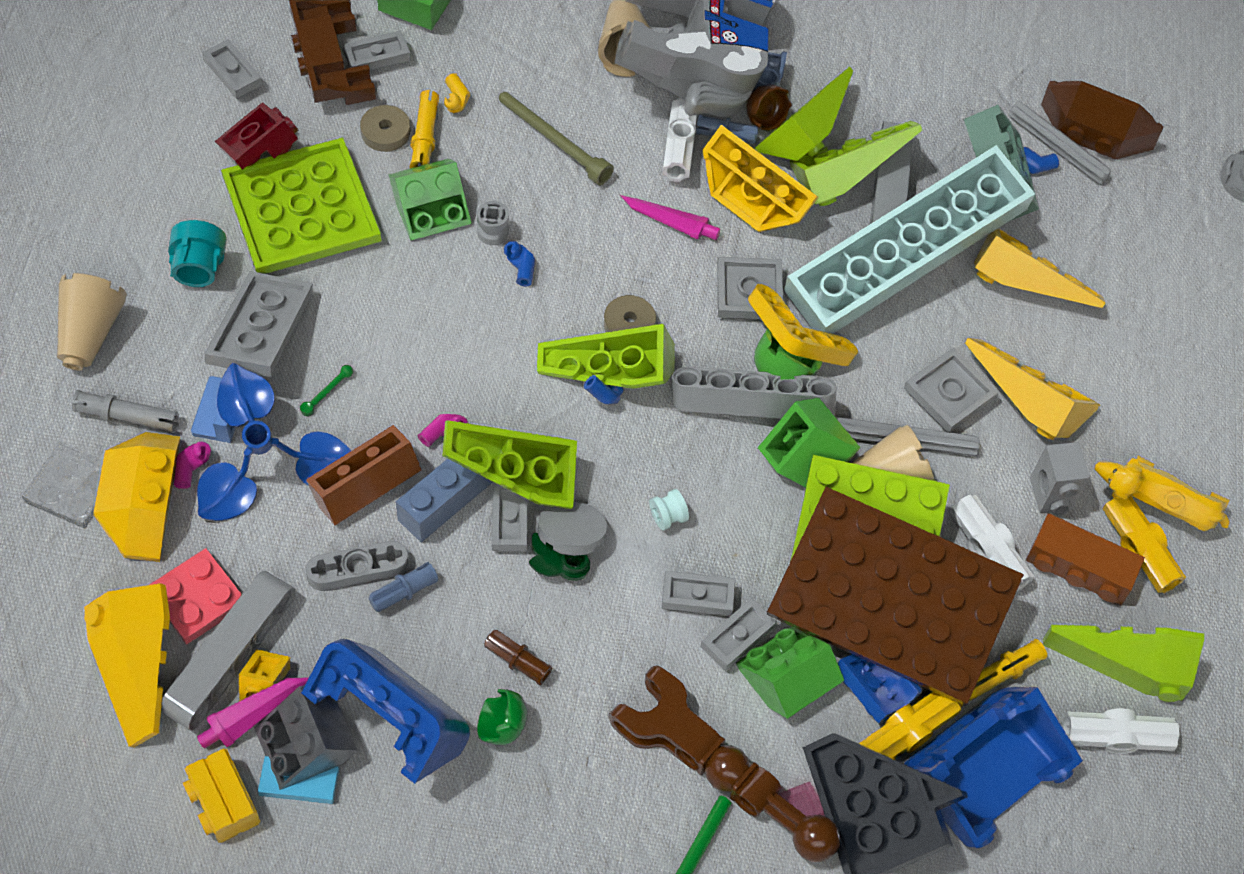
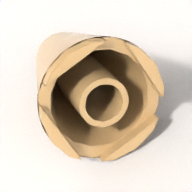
M613 0L610 3L598 44V56L608 72L617 76L631 77L635 76L634 71L614 63L619 39L628 21L633 23L636 20L644 23L648 28L650 27L638 5L628 3L626 0Z
M73 273L72 279H67L66 274L62 275L58 294L57 358L63 361L62 365L64 367L81 371L83 367L91 366L126 302L127 293L122 287H119L117 292L110 288L111 281L93 275Z
M909 425L897 428L852 462L858 465L934 481L928 459L924 460L919 450L922 449V446Z

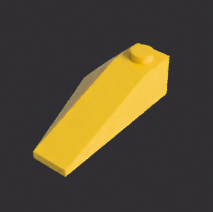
M1000 228L988 234L974 261L975 268L978 270L976 274L990 284L997 281L1005 286L1103 308L1106 304L1102 295L1068 273H1065L1064 276L1058 273L1060 269L1048 259L1040 256L1035 259L1032 257L1033 253L1028 249L1027 245Z

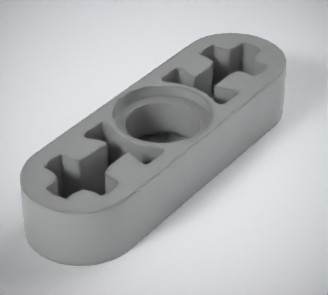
M387 541L317 555L311 558L306 565L307 580L312 588L326 591L395 577L406 571L409 563L406 547L400 542ZM388 554H395L397 558L396 564H390ZM373 556L377 557L378 568L374 569ZM354 559H363L368 564L367 568L360 573L351 572L347 566ZM337 563H341L343 573L341 576L338 575ZM325 567L327 571L326 578H320L318 568Z

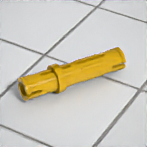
M430 90L420 93L416 130L410 144L413 150L410 169L418 167L419 163L421 166L429 164L431 152L435 148L433 136L439 95L435 91H432L431 101L428 100Z
M1034 639L1014 652L1006 651L1001 654L998 661L983 668L977 683L988 676L992 678L975 687L969 701L990 691L1010 678L1017 679L1021 677L1024 670L1041 660H1045L1047 658V651L1038 639ZM1018 659H1022L1021 662L1010 667L1009 669L1005 671L1002 670V668L1010 665Z

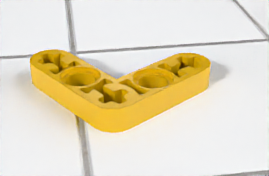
M757 284L749 295L748 301L777 342L787 352L795 356L840 366H849L858 354L856 346L842 336L803 327L782 298L772 288L763 284Z

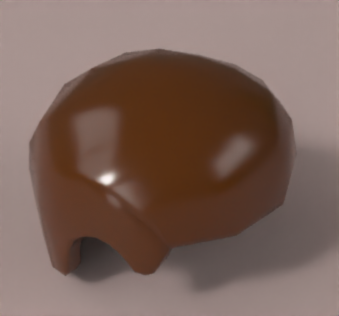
M773 84L758 86L751 93L746 103V110L753 126H757L758 129L765 131L781 126L787 119L789 108L792 107V103L787 96L789 93L787 89Z

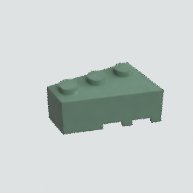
M995 105L965 118L964 122L975 156L978 157L997 145L1035 193L1021 135L1001 107ZM1036 194L1028 209L1012 220L1039 210Z

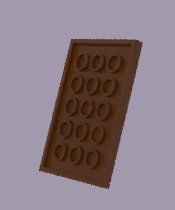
M825 487L767 610V615L967 706L1024 574Z

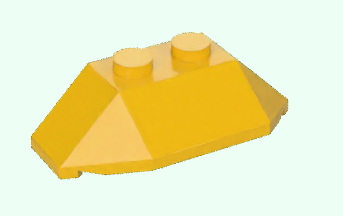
M720 125L703 149L711 196L758 232L800 223L818 199V196L723 125Z
M144 432L105 451L94 507V517L118 547L119 552L124 558L160 562L180 436Z

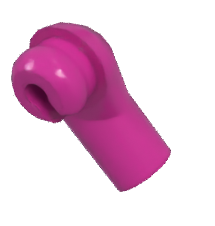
M440 414L417 435L418 439L423 445L430 447L440 436H444L445 421L468 423L467 418L457 414Z
M199 441L178 454L174 475L175 487L180 489L191 487L192 472L206 463L211 455V447L208 443Z

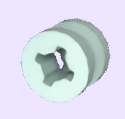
M677 489L669 491L665 497L660 498L656 496L649 500L651 513L661 530L669 529L674 522L683 523L689 520L686 502Z

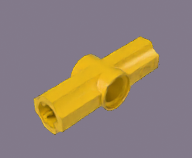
M1131 495L1127 500L1113 498L1104 505L1103 511L1121 536V547L1145 557L1141 568L1158 593H1166L1185 580V574L1167 549L1168 543L1163 529L1155 522L1149 523Z
M933 691L913 706L908 704L900 708L885 722L883 727L859 744L892 759H896L904 752L911 753L922 746L933 735L935 730L957 716L961 708L958 702Z

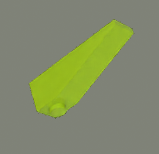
M849 66L759 143L755 149L759 153L798 161L805 154H808L811 158L825 146L822 140L832 131L853 74V69Z
M908 121L876 131L871 134L872 139L866 141V138H853L845 141L841 149L828 150V147H824L811 158L808 154H805L798 161L790 160L789 163L798 182L818 196L814 204L826 206L836 202V197L849 191L922 131V127L919 123Z
M664 324L538 343L537 372L540 375L586 381L590 376L595 375L606 385L635 389L665 384L675 371V343Z
M449 420L445 421L443 457L538 505L565 509L573 508L577 440Z
M1051 625L1043 638V646L1146 695L1157 696L1165 702L1182 701L1193 688L1204 644V633L1164 627H1155V634L1133 633V627L1120 626V630L1107 633L1101 632V629L1097 626Z

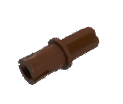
M493 630L484 642L485 648L509 663L508 668L511 670L516 668L534 680L539 686L546 681L553 669L550 664L545 663L529 652L527 645L523 644L520 646L498 630Z

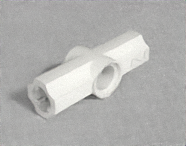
M681 97L677 100H672L662 174L667 176L669 181L675 182L689 178L697 115L689 116L685 113V100Z
M970 494L952 506L950 513L968 537L971 551L1023 573L1024 576L1017 592L1033 581L1035 576L1015 550V541L1010 530L1004 524H997L976 495L972 496Z
M1125 708L1111 709L1104 713L1067 711L1064 715L1062 727L1074 746L1105 747L1107 752L1113 754H1128L1138 749L1174 751L1178 747L1180 735L1179 725L1176 723L1175 718L1137 716L1133 710Z

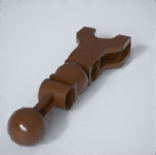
M658 665L652 666L645 674L646 688L659 702L655 708L650 711L639 712L626 704H619L608 714L611 726L636 748H664L689 768L697 771L699 775L702 776L705 773L707 780L713 788L722 792H731L730 799L735 801L749 815L758 817L762 811L767 813L793 834V844L803 859L810 862H824L836 854L840 846V834L834 822L821 814L805 816L777 794L782 788L776 777L766 769L758 766L756 762L750 765L749 759L743 750L732 745H725L726 739L688 708L684 684L664 668Z

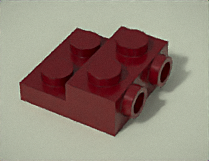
M262 102L216 139L215 143L243 170L245 167L255 164L265 151L274 159L278 155L288 152L292 144L298 140L295 133L299 130L288 116H284L276 106L271 109Z

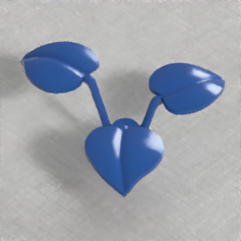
M232 363L221 379L217 394V408L221 418L229 426L240 427L249 422L242 431V439L247 448L244 450V459L239 472L234 465L224 462L213 464L203 472L197 487L198 515L206 520H228L241 515L251 507L256 498L257 486L253 480L245 477V474L248 471L252 454H265L272 446H276L290 456L299 458L296 463V473L299 479L308 485L307 478L351 452V450L340 439L325 432H311L304 435L300 441V452L283 444L278 438H273L269 427L264 422L255 421V419L266 417L273 408L275 395L271 385L260 375L248 371L236 363Z

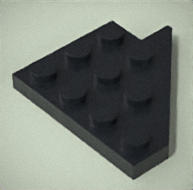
M836 733L829 734L803 747L825 817L830 818L834 822L840 834V846L837 854L844 874H889L953 846L940 810L968 798L966 791Z

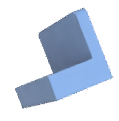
M210 376L196 413L191 433L195 437L231 443L236 427L229 426L224 422L217 408V394L222 378Z

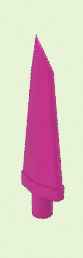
M620 195L633 210L679 230L698 240L703 235L717 240L721 229L708 224L709 218Z
M287 678L217 713H212L206 717L211 728L197 736L200 745L205 749L216 741L221 740L226 747L231 746L239 737L273 711L299 686H304L308 678Z

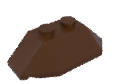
M1050 81L1041 102V106L1055 128L1078 145L1115 160L1154 150L1164 128L1162 124L1155 121L1153 116L1142 105L1084 81H1063L1059 83L1057 81Z

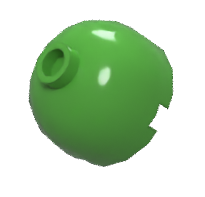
M768 328L762 335L754 352V362L757 371L781 376L780 379L782 380L795 379V376L801 375L815 376L822 365V361L795 356L787 352L777 342Z

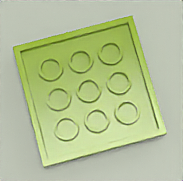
M343 137L289 151L283 155H278L275 159L271 156L259 159L255 164L247 166L243 170L238 165L221 169L224 183L257 273L267 274L382 242L380 230Z
M817 455L812 456L791 559L825 487L940 537L950 484Z

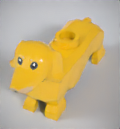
M1139 455L1137 459L1132 458L1125 466L1104 460L1098 461L1095 465V471L1113 490V498L1127 500L1132 495L1202 531L1214 529L1218 522L1223 528L1229 527L1228 517L1224 513L1230 501L1229 499L1214 492H1211L1210 496L1202 494L1170 473L1155 469L1154 463Z

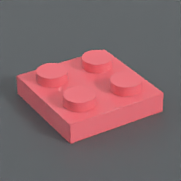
M206 548L149 584L161 583L166 585L170 624L186 645L219 624L242 595Z

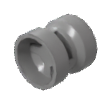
M497 201L483 203L477 211L478 237L485 244L499 245L509 235L508 209L504 204Z

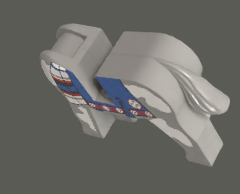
M626 0L628 3L686 16L689 21L685 32L659 33L651 30L642 22L634 20L632 23L628 21L618 42L615 64L638 73L657 87L670 91L684 99V111L689 116L707 113L713 116L729 117L738 114L743 109L768 63L769 28L765 26L769 13L779 0Z

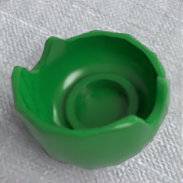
M498 689L497 692L501 694L500 697L487 698L484 701L479 714L477 733L478 738L484 742L495 745H507L514 742L524 730L527 721V708L520 694L508 689Z

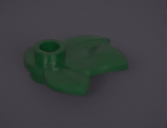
M533 533L532 550L536 556L531 558L528 564L534 571L543 576H562L571 581L581 580L588 575L590 560L587 554L576 556L560 554L554 551L553 546L546 542L545 545L540 540L538 533Z

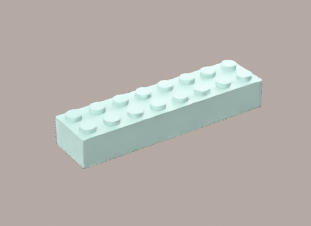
M996 145L787 277L784 291L812 329L833 334L1026 211L1035 193Z

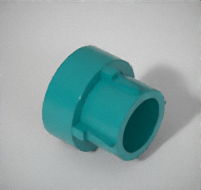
M186 220L174 225L171 229L168 246L169 263L171 265L170 277L190 287H205L212 284L215 280L217 268L224 261L227 237L224 231L212 223L201 220Z

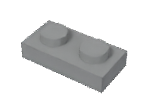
M401 30L343 44L344 54L350 68L369 65L370 70L411 60L410 51Z
M229 39L202 52L206 64L236 99L263 85L262 77Z
M493 483L492 551H527V499L497 483Z
M665 571L661 608L731 616L733 612L735 578Z
M751 598L702 640L700 647L726 671L776 627L777 621L768 616L767 611Z

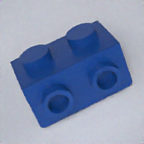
M853 654L840 659L838 662L844 678V684L852 690L864 705L866 711L878 724L888 720L900 708L911 704L922 692L918 684Z

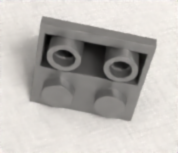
M299 686L254 727L265 756L270 758L271 770L275 774L280 790L337 766L340 767L358 751L338 702L331 695L314 704L301 693L304 686ZM283 776L290 777L285 781Z

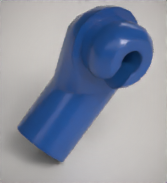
M1024 147L1030 174L1058 168L1059 159L1056 154L1039 156L1030 148Z
M510 241L504 247V254L507 256L508 261L518 269L516 282L520 286H531L535 257L523 245L516 241Z
M595 375L590 376L584 384L585 390L599 402L608 405L617 404L620 401V395L624 391L623 387L606 385Z

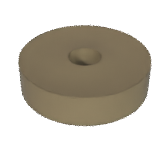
M379 105L373 107L361 118V137L364 143L374 150L381 152L397 150L405 145L410 137L409 118L403 110L395 106Z
M624 295L615 298L607 305L604 312L603 324L605 332L651 326L656 323V314L652 305L645 299L634 295ZM630 318L633 319L634 322H627L625 321V319Z

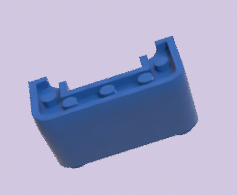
M349 639L336 640L323 649L301 692L316 704L324 700L328 695H331L334 700L338 701L345 697L349 690L397 728L401 734L394 747L398 751L403 750L406 757V765L400 773L414 784L461 755L470 737L469 725L458 712L380 651Z
M1008 687L991 694L910 757L904 764L967 792L968 798L947 806L940 811L944 822L965 846L982 848L994 839L993 834L997 829V825L993 820L1041 781L1061 783L1069 779L1074 773L1073 769L1083 760L1038 687Z

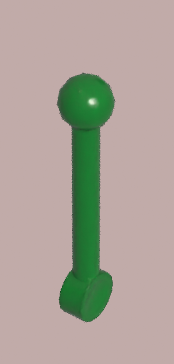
M350 365L342 366L340 374L310 402H303L300 405L302 415L311 416L314 413V407L344 378L352 376L353 368Z

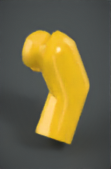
M452 73L445 79V83L452 93H449V99L445 97L444 105L449 112L459 113L464 110L470 98V92L458 74Z

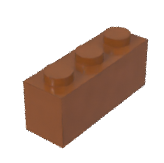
M392 425L307 478L306 481L318 507L334 525H337L422 470L411 442Z
M1048 513L1025 561L1033 564L1040 571L1051 572L1064 578L1072 586L1083 587L1092 591L1107 602H1115L1122 605L1133 588L1145 557Z

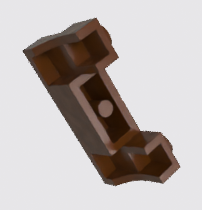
M289 0L290 12L296 34L291 35L293 49L295 53H301V57L297 58L299 72L301 76H307L314 103L344 98L346 105L376 100L375 86L370 78L369 65L344 69V62L336 35L357 31L350 0Z

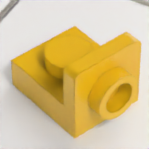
M256 649L239 674V701L282 681L290 670V657Z

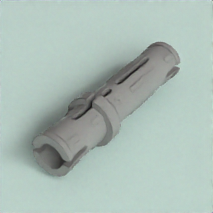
M77 390L73 397V400L82 402L72 403V411L98 415L105 421L117 419L168 430L169 432H174L177 427V422H172L174 419L178 420L179 413L176 410L171 411L123 401L111 394H107L104 397L82 392L81 390Z

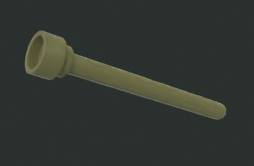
M508 92L500 93L499 101L583 165L590 180L601 186L610 179L614 166L606 159L591 157Z

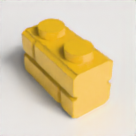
M223 748L208 755L207 758H202L184 768L189 780L183 782V786L191 803L199 800L204 812L197 816L206 836L214 832L218 843H222L237 836L240 832H245L259 825L258 813L227 748Z

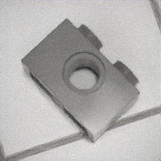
M1079 442L1045 446L1030 476L1039 513L1052 512L1055 515L1067 513L1073 509L1090 479Z

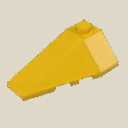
M967 338L965 342L967 347L1026 419L1038 427L1036 431L1050 440L1069 438L1100 406L1099 403L1064 383L1060 385L1053 381H1045L1046 373L1027 365L1017 366L1019 360L1016 357L982 339Z
M161 583L108 591L84 606L88 642L128 746L134 748L159 734L163 688L158 685L160 664H166L167 655L166 651H161L163 630H169L170 624L166 585Z

